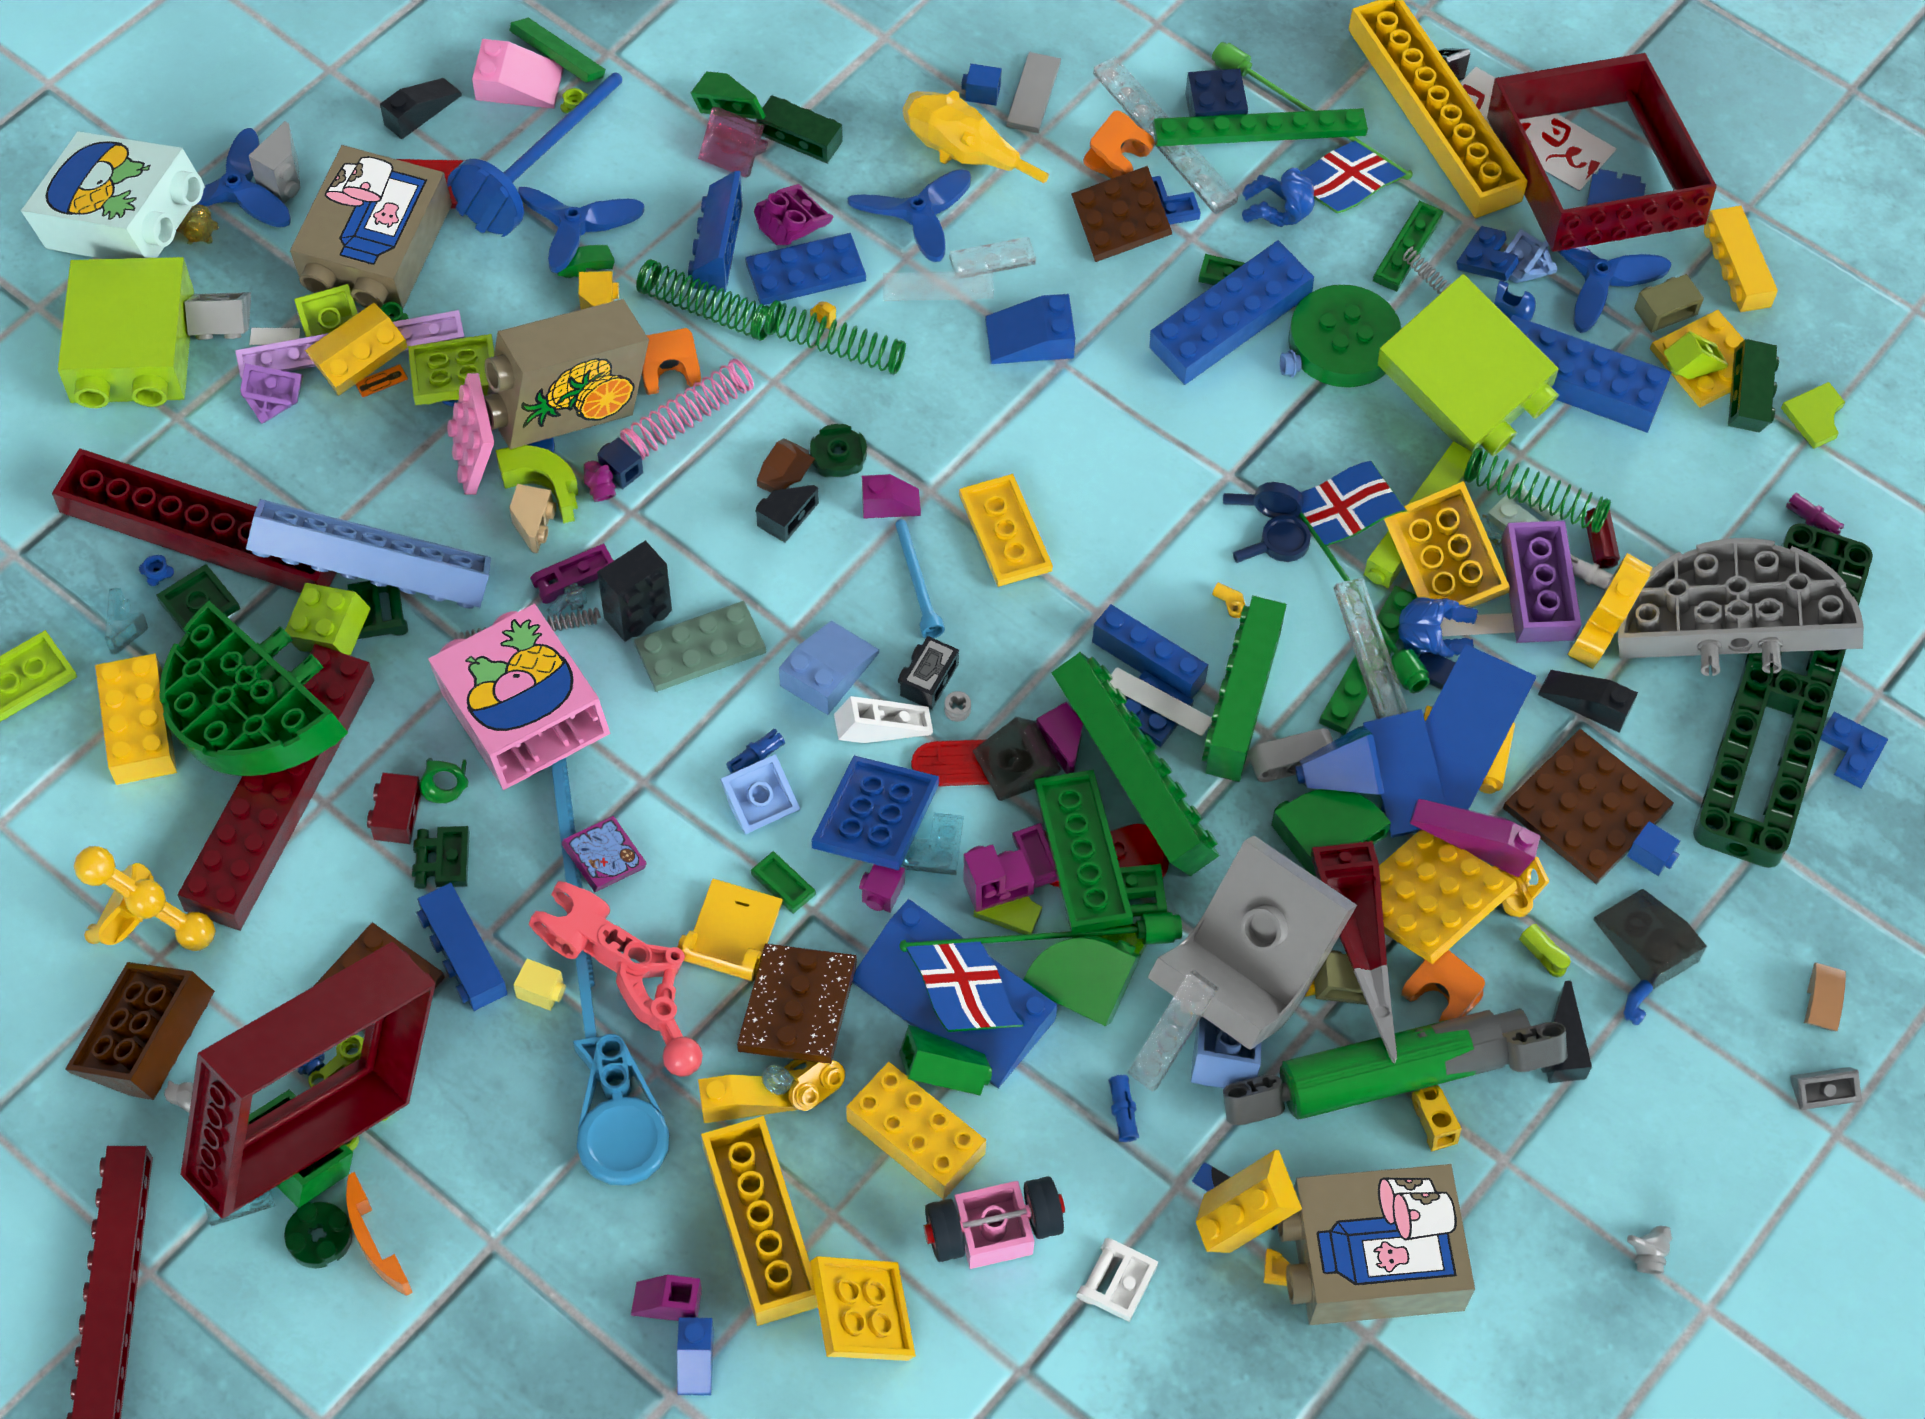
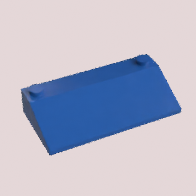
M908 899L888 921L855 970L852 982L910 1025L985 1054L990 1067H992L990 1083L999 1089L1055 1022L1057 1004L991 958L998 970L1009 1003L1024 1026L947 1032L933 1010L920 972L907 950L906 952L901 951L899 944L902 940H906V942L965 938Z

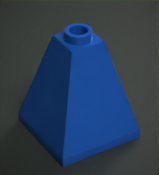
M1365 726L1357 727L1299 760L1300 766H1295L1298 784L1304 783L1307 788L1378 795L1384 793L1374 737Z

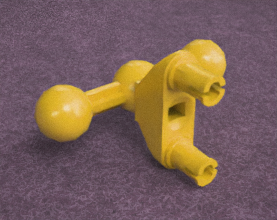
M89 846L76 856L73 867L77 878L82 883L91 886L105 884L114 890L97 924L89 925L87 927L89 930L84 933L88 943L98 944L101 942L105 945H114L122 942L143 919H151L154 916L175 929L176 940L185 949L201 951L214 940L216 931L214 923L208 915L200 912L185 914L168 903L164 889L158 882L154 881L152 873L144 865L134 863L129 865L124 871H119L115 868L113 855L107 849L99 846Z

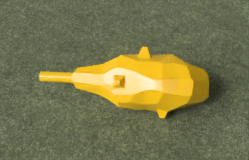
M953 90L948 94L915 91L909 94L902 108L904 120L927 147L940 152V162L946 164L954 159L962 164L990 165L1007 171L1016 168L1042 183L1048 180V173L1020 159L1019 152L1001 137L976 108L969 106L962 100L959 92Z

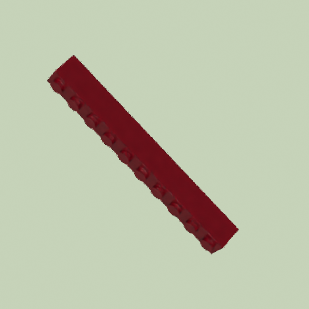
M107 1146L106 1156L100 1160L99 1171L100 1176L103 1177L102 1187L97 1188L95 1196L96 1207L99 1208L98 1218L93 1219L91 1227L92 1238L95 1239L94 1249L89 1251L87 1257V1267L91 1271L90 1280L85 1282L83 1288L84 1302H87L85 1314H81L79 1319V1332L82 1335L81 1346H78L75 1350V1366L78 1367L77 1379L72 1380L70 1388L71 1399L74 1400L73 1411L67 1414L66 1419H121L153 1160L147 1146Z

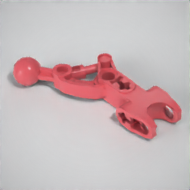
M558 881L551 895L567 912V915L556 917L544 911H535L528 925L551 949L562 956L576 959L583 950L598 962L616 972L617 986L632 1013L640 1022L648 1024L651 1029L660 1032L666 1044L663 1050V1062L666 1069L678 1077L690 1076L696 1072L702 1064L703 1055L701 1047L695 1040L686 1036L683 1037L674 1019L677 1013V1006L674 1002L676 988L673 984L675 976L685 958L683 951L677 947L669 948L642 942L624 929L606 920L610 914V908L600 897L570 883ZM631 959H636L640 963H635ZM663 977L662 984L657 986L655 999L652 1000L646 992L642 979Z

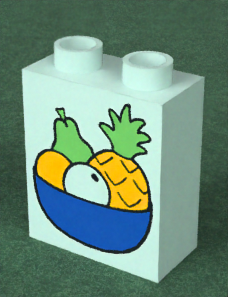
M77 131L21 212L46 249L101 259L157 258L163 248L173 241L176 229L191 207L200 201L205 185L183 148Z

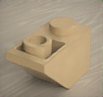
M517 484L509 507L512 523L533 553H538L541 543H545L547 540V524L549 519H554L556 503L552 500L551 490Z

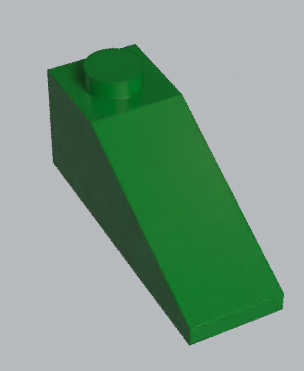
M706 71L690 92L700 113L760 120L766 117L757 97L727 73Z

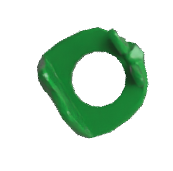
M428 758L426 760V769L420 782V791L423 797L433 803L446 804L456 800L462 791L468 787L469 781L465 776L467 761L463 760L460 769L456 764L433 761L432 758ZM440 771L450 772L457 778V785L452 789H441L435 785L433 776Z

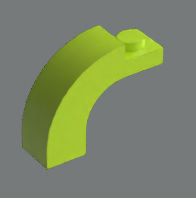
M527 445L513 449L506 447L495 450L505 489L515 487L517 484L541 485L551 490L555 496L563 524L575 521L573 510L578 509L575 496L579 495L577 480L571 467L561 457L544 448Z

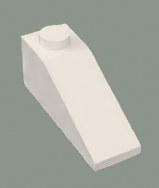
M850 696L834 713L838 740L871 743L928 736L933 733L929 707Z

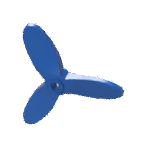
M246 128L236 136L227 156L226 174L220 179L205 185L200 201L192 206L189 211L216 203L233 202L237 203L247 214L265 224L274 227L289 226L291 217L285 204L266 188L250 182L254 174L249 155L260 145L258 136L252 128Z
M964 169L949 172L928 184L918 196L894 198L881 195H852L847 198L848 204L861 211L893 216L907 221L913 226L914 239L922 254L932 262H940L944 258L946 245L944 232L936 214L948 209L965 194L971 184V174L968 170Z
M529 187L518 188L520 197L527 206L558 226L548 256L549 269L553 273L561 272L569 265L577 252L581 235L585 232H599L620 227L639 219L644 213V204L635 199L597 201L578 208L566 206L539 190Z
M1586 246L1557 251L1585 278V284L1576 301L1573 317L1574 326L1579 333L1587 332L1596 324L1606 303L1609 286L1630 287L1653 282L1663 278L1671 267V262L1659 255H1625L1608 261L1593 254Z

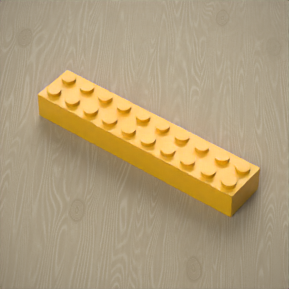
M1376 0L1353 8L1348 31L1474 218L1476 219L1522 202L1528 182L1404 0Z

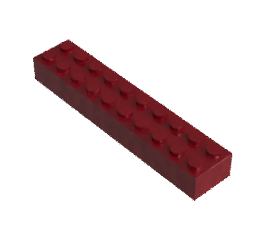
M81 448L75 454L52 492L60 513L299 593L302 592L305 583L329 587L337 572L331 570L319 572L312 569L311 565L303 563L298 565L283 562L282 558L271 555L270 557H259L254 555L251 550H247L246 546L256 506Z
M315 644L310 653L324 668L314 675L304 687L323 703L348 731L374 682L370 662ZM343 738L335 746L295 767L266 775L242 776L177 894L185 912L206 914L213 922L241 931Z

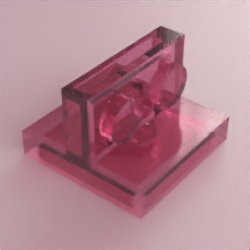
M713 107L698 159L730 172L741 171L742 177H749L755 156L766 152L768 141L761 139L764 125L719 107Z

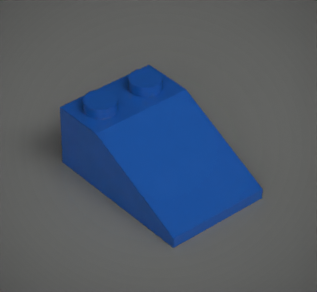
M1069 294L1042 295L985 316L991 364L1074 358L1076 338Z

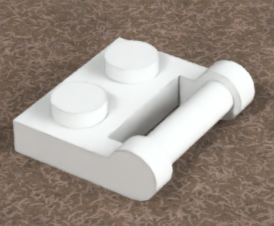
M1105 1238L1101 1246L1102 1253L1085 1286L1081 1285L1076 1296L1087 1304L1096 1305L1130 1322L1158 1266V1261L1113 1239ZM1119 1257L1123 1260L1104 1295L1098 1292L1097 1289L1113 1258Z

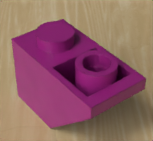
M663 1275L636 1282L631 1316L679 1321V1318H698L702 1295L700 1278Z

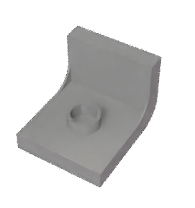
M1254 835L1243 842L1196 927L1180 945L1158 957L1147 978L1251 1050L1277 1032L1296 1011L1357 905Z

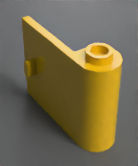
M713 878L694 930H690L687 936L682 935L677 948L683 951L684 961L753 982L758 971L765 943L768 944L783 899Z

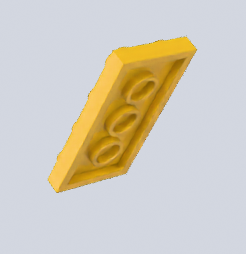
M1014 474L959 489L960 499L997 587L1052 572V562Z

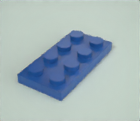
M851 233L745 257L746 266L758 301L763 305L771 304L775 300L784 301L866 281V273Z

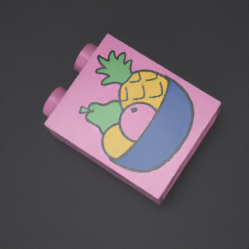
M536 604L519 612H507L498 617L492 626L467 639L452 640L438 654L428 658L443 697L503 790L611 734L598 696Z

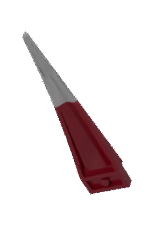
M1373 842L1313 847L1311 857L1317 878L1357 905L1339 937L1388 1055L1395 1064L1397 1051L1386 957L1380 869Z

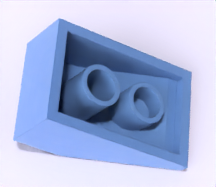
M830 621L799 644L779 667L780 686L829 715L879 654V649L835 622Z
M1198 1014L1192 1058L1191 1083L1224 1088L1231 1083L1258 1077L1261 1065V1043L1249 1050Z

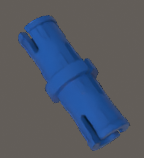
M772 729L757 742H750L746 745V750L731 761H728L726 763L728 770L732 774L764 760L769 754L785 744L784 738L780 733H777L776 729Z
M1127 1075L1113 1076L1111 1079H1108L1113 1099L1111 1112L1116 1118L1119 1141H1135L1139 1138L1134 1113L1137 1109L1136 1103L1132 1101L1129 1078Z

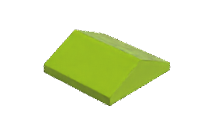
M349 284L294 299L305 337L328 334L358 314L353 297L351 296Z

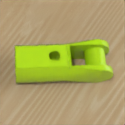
M1536 923L1529 926L1521 934L1519 940L1540 960L1552 976L1562 977L1571 963L1570 957L1555 945Z

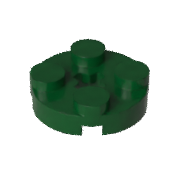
M831 424L820 429L819 434L812 438L810 455L815 458L813 465L818 469L821 476L845 477L857 474L863 469V464L867 457V444L864 436L860 432L858 434L851 430V426ZM835 447H840L843 451L846 450L842 454L833 453Z
M307 1202L298 1208L288 1220L284 1238L288 1251L297 1263L308 1268L317 1269L326 1267L328 1263L336 1259L338 1261L347 1253L352 1241V1230L347 1215L336 1205L328 1202ZM317 1228H323V1232L327 1234L326 1237H320L317 1242H313L311 1232L317 1230Z

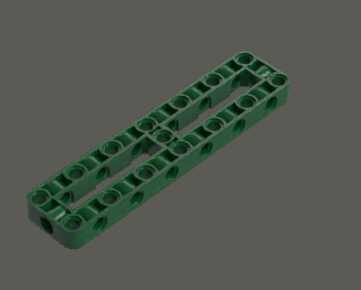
M1799 523L1791 526L1781 546L1788 549L1791 546L1796 547L1827 564L1844 580L1846 588L1852 597H1855L1859 606L1873 558L1871 549L1862 542L1806 524ZM1846 649L1811 651L1806 666V671H1808L1806 676L1785 669L1773 673V663H1770V674L1765 673L1762 670V653L1747 654L1694 826L1693 835L1700 845L1762 867H1775L1781 862L1791 842ZM1769 707L1792 715L1791 718L1794 719L1784 740L1777 764L1780 767L1769 791L1763 811L1765 817L1762 823L1736 814L1734 810L1765 708ZM1707 825H1711L1717 830L1711 829ZM1766 845L1772 846L1775 850L1768 848Z

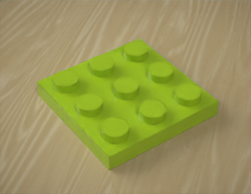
M492 334L408 346L415 405H429L435 402L459 400L460 385H464L467 373H479L484 396L488 395L489 383L485 373V361L487 358L494 357Z

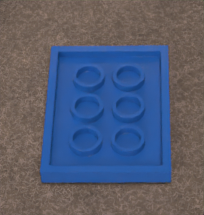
M854 755L811 840L812 848L899 870L939 786V776Z

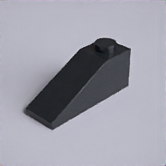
M445 78L399 89L380 103L384 125L399 138L404 139L461 97L462 93Z
M1550 670L1538 695L1620 733L1638 692L1612 680Z
M1565 981L1559 993L1551 1022L1561 1023L1566 1028L1568 1057L1562 1063L1541 1068L1543 1073H1547L1549 1083L1584 1080L1592 1068L1572 982Z

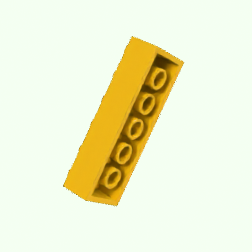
M764 1116L702 1133L704 1153L757 1326L818 1308L811 1264Z

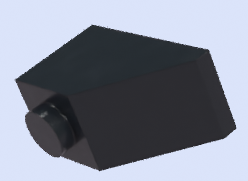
M808 485L772 491L756 507L757 526L786 543L819 504L818 487Z

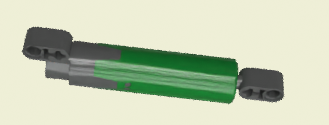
M1521 1008L1495 1015L1490 1010L1394 1033L1397 1051L1395 1064L1391 1061L1381 1037L1282 1061L1280 1078L1275 1075H1262L1231 1083L1224 1087L1223 1098L1226 1120L1233 1125H1245L1276 1117L1284 1112V1102H1286L1290 1113L1299 1120L1505 1067L1506 1064H1509V1067L1517 1072H1528L1564 1062L1568 1057L1566 1028L1558 1022H1546L1530 1026L1528 1018Z

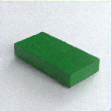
M774 851L751 869V875L773 896L783 899L782 904L793 914L816 895L815 889Z

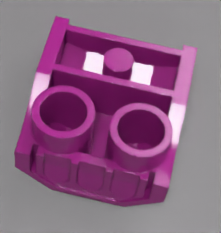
M800 184L785 187L769 194L768 198L758 202L754 209L759 229L776 245H789L792 241L802 238L818 228L825 227L832 222L834 217L818 205L802 189Z

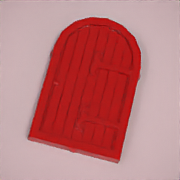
M988 740L934 741L925 743L918 747L912 755L911 768L915 771L939 776V786L989 785L991 781Z

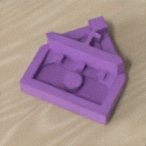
M245 363L240 392L261 424L298 402L303 375Z

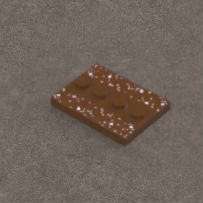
M765 943L737 1043L738 1052L832 1064L857 965V956Z

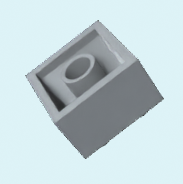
M284 121L249 155L256 184L266 188L285 204L298 193L301 187L298 158L289 123Z
M251 292L194 294L185 301L188 335H196L198 340L212 339L213 334H224L226 339L241 338V334L249 330Z

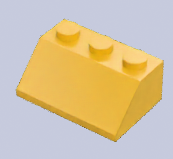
M372 303L311 345L305 352L339 396L408 347L406 339L391 319L375 303Z
M1273 1150L1204 1194L1195 1222L1206 1252L1231 1253L1302 1210L1280 1151Z

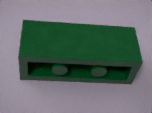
M773 95L770 96L762 108L766 117L763 120L756 119L758 135L827 164L843 142L841 123Z
M1745 339L1734 349L1728 426L1760 433L1773 422L1775 408L1772 407L1777 391V382H1774L1775 372L1779 366L1777 345Z

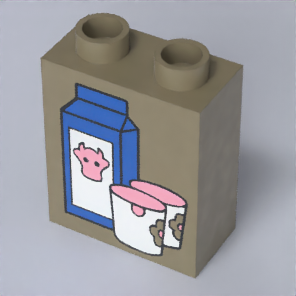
M341 145L290 249L300 283L313 293L349 284L351 296L364 307L375 303L381 309L383 304L395 302L403 309L452 205L444 172Z
M1452 1164L1296 1178L1294 1189L1302 1210L1277 1224L1281 1242L1296 1241L1299 1264L1287 1265V1290L1292 1305L1306 1303L1309 1325L1465 1311L1475 1291V1285Z

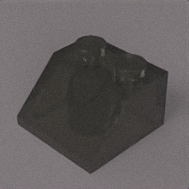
M1017 716L973 750L978 763L1000 801L1035 789L1034 779L1054 776L1061 771L1036 722Z

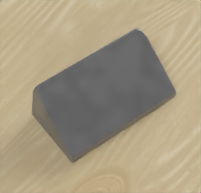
M1846 1067L1790 1076L1800 1110L1862 1101L1859 1072L1857 1069Z

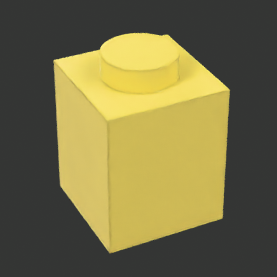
M526 959L513 984L516 998L551 1011L555 1001L560 1002L566 988L561 971L530 959Z

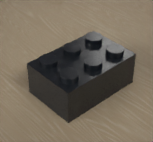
M646 540L597 571L604 619L624 642L632 637L641 635L648 626L656 621H662L672 611L667 563Z

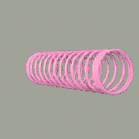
M733 358L728 362V366L722 365L719 372L713 371L711 378L703 377L702 383L695 382L693 389L686 388L684 395L677 394L675 400L669 399L666 406L660 405L658 412L650 411L649 418L641 417L640 424L633 422L631 430L628 428L621 430V439L631 447L626 438V433L635 443L642 460H644L645 456H649V451L642 439L633 431L634 425L640 426L646 442L653 450L658 451L655 439L642 425L643 419L649 421L656 438L663 445H667L664 433L651 420L652 413L658 415L659 421L667 435L671 439H676L674 429L665 417L660 414L661 408L667 409L669 418L675 428L684 434L685 429L681 420L669 408L670 402L676 403L682 420L688 427L693 428L694 423L691 416L678 403L679 396L685 398L686 405L697 421L702 422L703 418L699 409L686 396L688 390L694 393L696 402L703 413L711 417L709 405L695 391V386H702L705 397L710 405L719 411L720 404L711 390L704 385L705 379L711 380L717 397L723 404L728 405L729 399L723 388L713 379L714 373L720 375L725 390L733 399L738 398L737 391L729 379L721 373L722 369H728L734 385L744 394H746V391L754 388L752 376L741 361ZM733 362L745 374L749 383V387L742 381L740 376L737 374ZM723 378L729 383V385L733 389L735 397L728 390ZM714 384L721 390L726 402L721 398ZM706 390L711 394V396L715 400L717 407L714 406V404L711 402ZM698 397L703 401V403L707 407L709 414L704 410V408L700 404ZM688 401H689V402L692 404V406L695 408V410L697 411V413H698L700 419L694 414V412L692 411V409H691V407H690ZM680 408L685 412V414L689 418L691 425L684 418ZM671 413L679 422L682 430L679 429V427L676 425L675 421L671 416ZM662 419L665 421V423H666V424L668 425V427L670 428L671 432L673 433V436H672V435L669 433V431L666 429V427H665V425H664ZM654 426L658 429V431H659L660 434L662 435V437H663V439H664V442H663V441L661 440V438L658 436L657 432H656L655 429H654ZM645 432L649 435L655 447L650 443Z

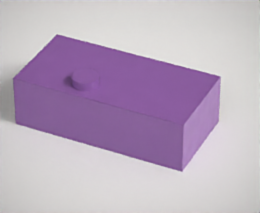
M1565 521L1508 523L1502 534L1501 544L1506 578L1510 586L1509 598L1516 643L1574 641L1582 624Z

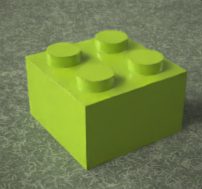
M305 583L285 631L293 639L291 643L299 651L311 652L314 645L317 644L351 656L371 608L354 591Z

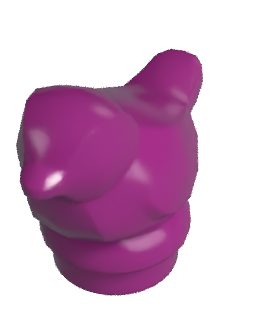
M594 460L583 464L584 484L590 488V496H593L594 502L615 497L616 486L612 482L613 475L608 465L601 466L599 462Z

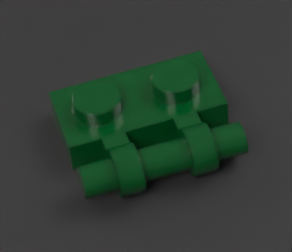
M468 826L437 827V838H429V830L427 829L417 830V839L413 842L416 861L412 865V877L415 878V888H426L427 878L430 876H435L436 887H443L449 883H452L453 887L467 886L470 835ZM436 852V862L428 863V854Z

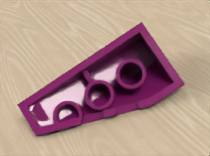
M1423 799L1416 801L1410 824L1460 849L1468 851L1515 877H1519L1535 859L1541 837L1503 817Z

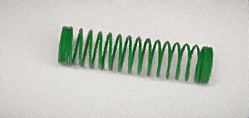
M652 259L647 260L641 267L636 281L638 292L648 293L650 297L656 296L659 301L664 299L666 304L672 302L674 307L680 306L682 310L688 309L689 313L695 312L697 316L703 315L706 320L711 319L714 323L719 322L721 326L727 325L729 329L735 328L737 332L743 331L746 336L751 334L753 339L761 341L767 336L764 332V325L761 331L760 328L770 306L760 304L756 309L755 300L748 306L747 297L743 298L740 302L739 294L735 295L732 299L733 294L729 291L724 296V288H720L718 291L716 285H712L709 288L707 281L701 285L700 278L693 282L692 275L685 279L684 272L677 276L676 269L671 270L669 273L668 265L662 269L661 263ZM651 268L650 276L648 278L647 283L644 286L646 275L649 269ZM667 268L665 280L661 288L658 290L660 278L664 270ZM675 271V276L669 291L666 293L668 281L672 273ZM683 274L680 288L674 296L676 284L680 276ZM691 278L687 293L682 299L684 287L688 279ZM698 281V288L695 293V296L689 303L692 290L696 282ZM706 284L705 294L697 306L700 293ZM655 287V294L652 295L650 291ZM714 287L712 299L705 309L708 296ZM663 289V297L659 298L658 294ZM722 290L720 302L713 312L716 299ZM671 292V300L667 301L666 297ZM730 294L728 305L721 315L724 302ZM679 295V303L675 304L674 300ZM738 297V301H737V305H736V307H735V310H734L732 316H731L730 319H729L732 305H733L735 299ZM687 298V307L683 308L682 303ZM746 300V304H745V308H744V310H743V313H742L740 319H739L738 322H737L738 314H739V311H740V309H741V306H742L743 302ZM695 301V310L691 311L689 307ZM754 303V307H753V311H752V313H751V316H750L748 322H747L746 325H745V322H746V318H747L749 309L751 308L752 304ZM703 304V313L699 314L697 310ZM711 307V316L706 317L705 313ZM719 310V319L714 320L713 316ZM774 312L771 317L769 330L771 329L774 320ZM727 313L726 323H722L721 319ZM735 316L734 326L731 327L729 323ZM743 319L742 329L738 330L737 326ZM751 322L750 332L746 333L745 329Z

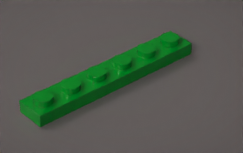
M1396 585L1377 616L1378 621L1395 645L1400 640L1398 630L1401 611L1412 600L1417 598L1416 594ZM1374 624L1319 720L1320 724L1343 735L1349 731L1393 652Z

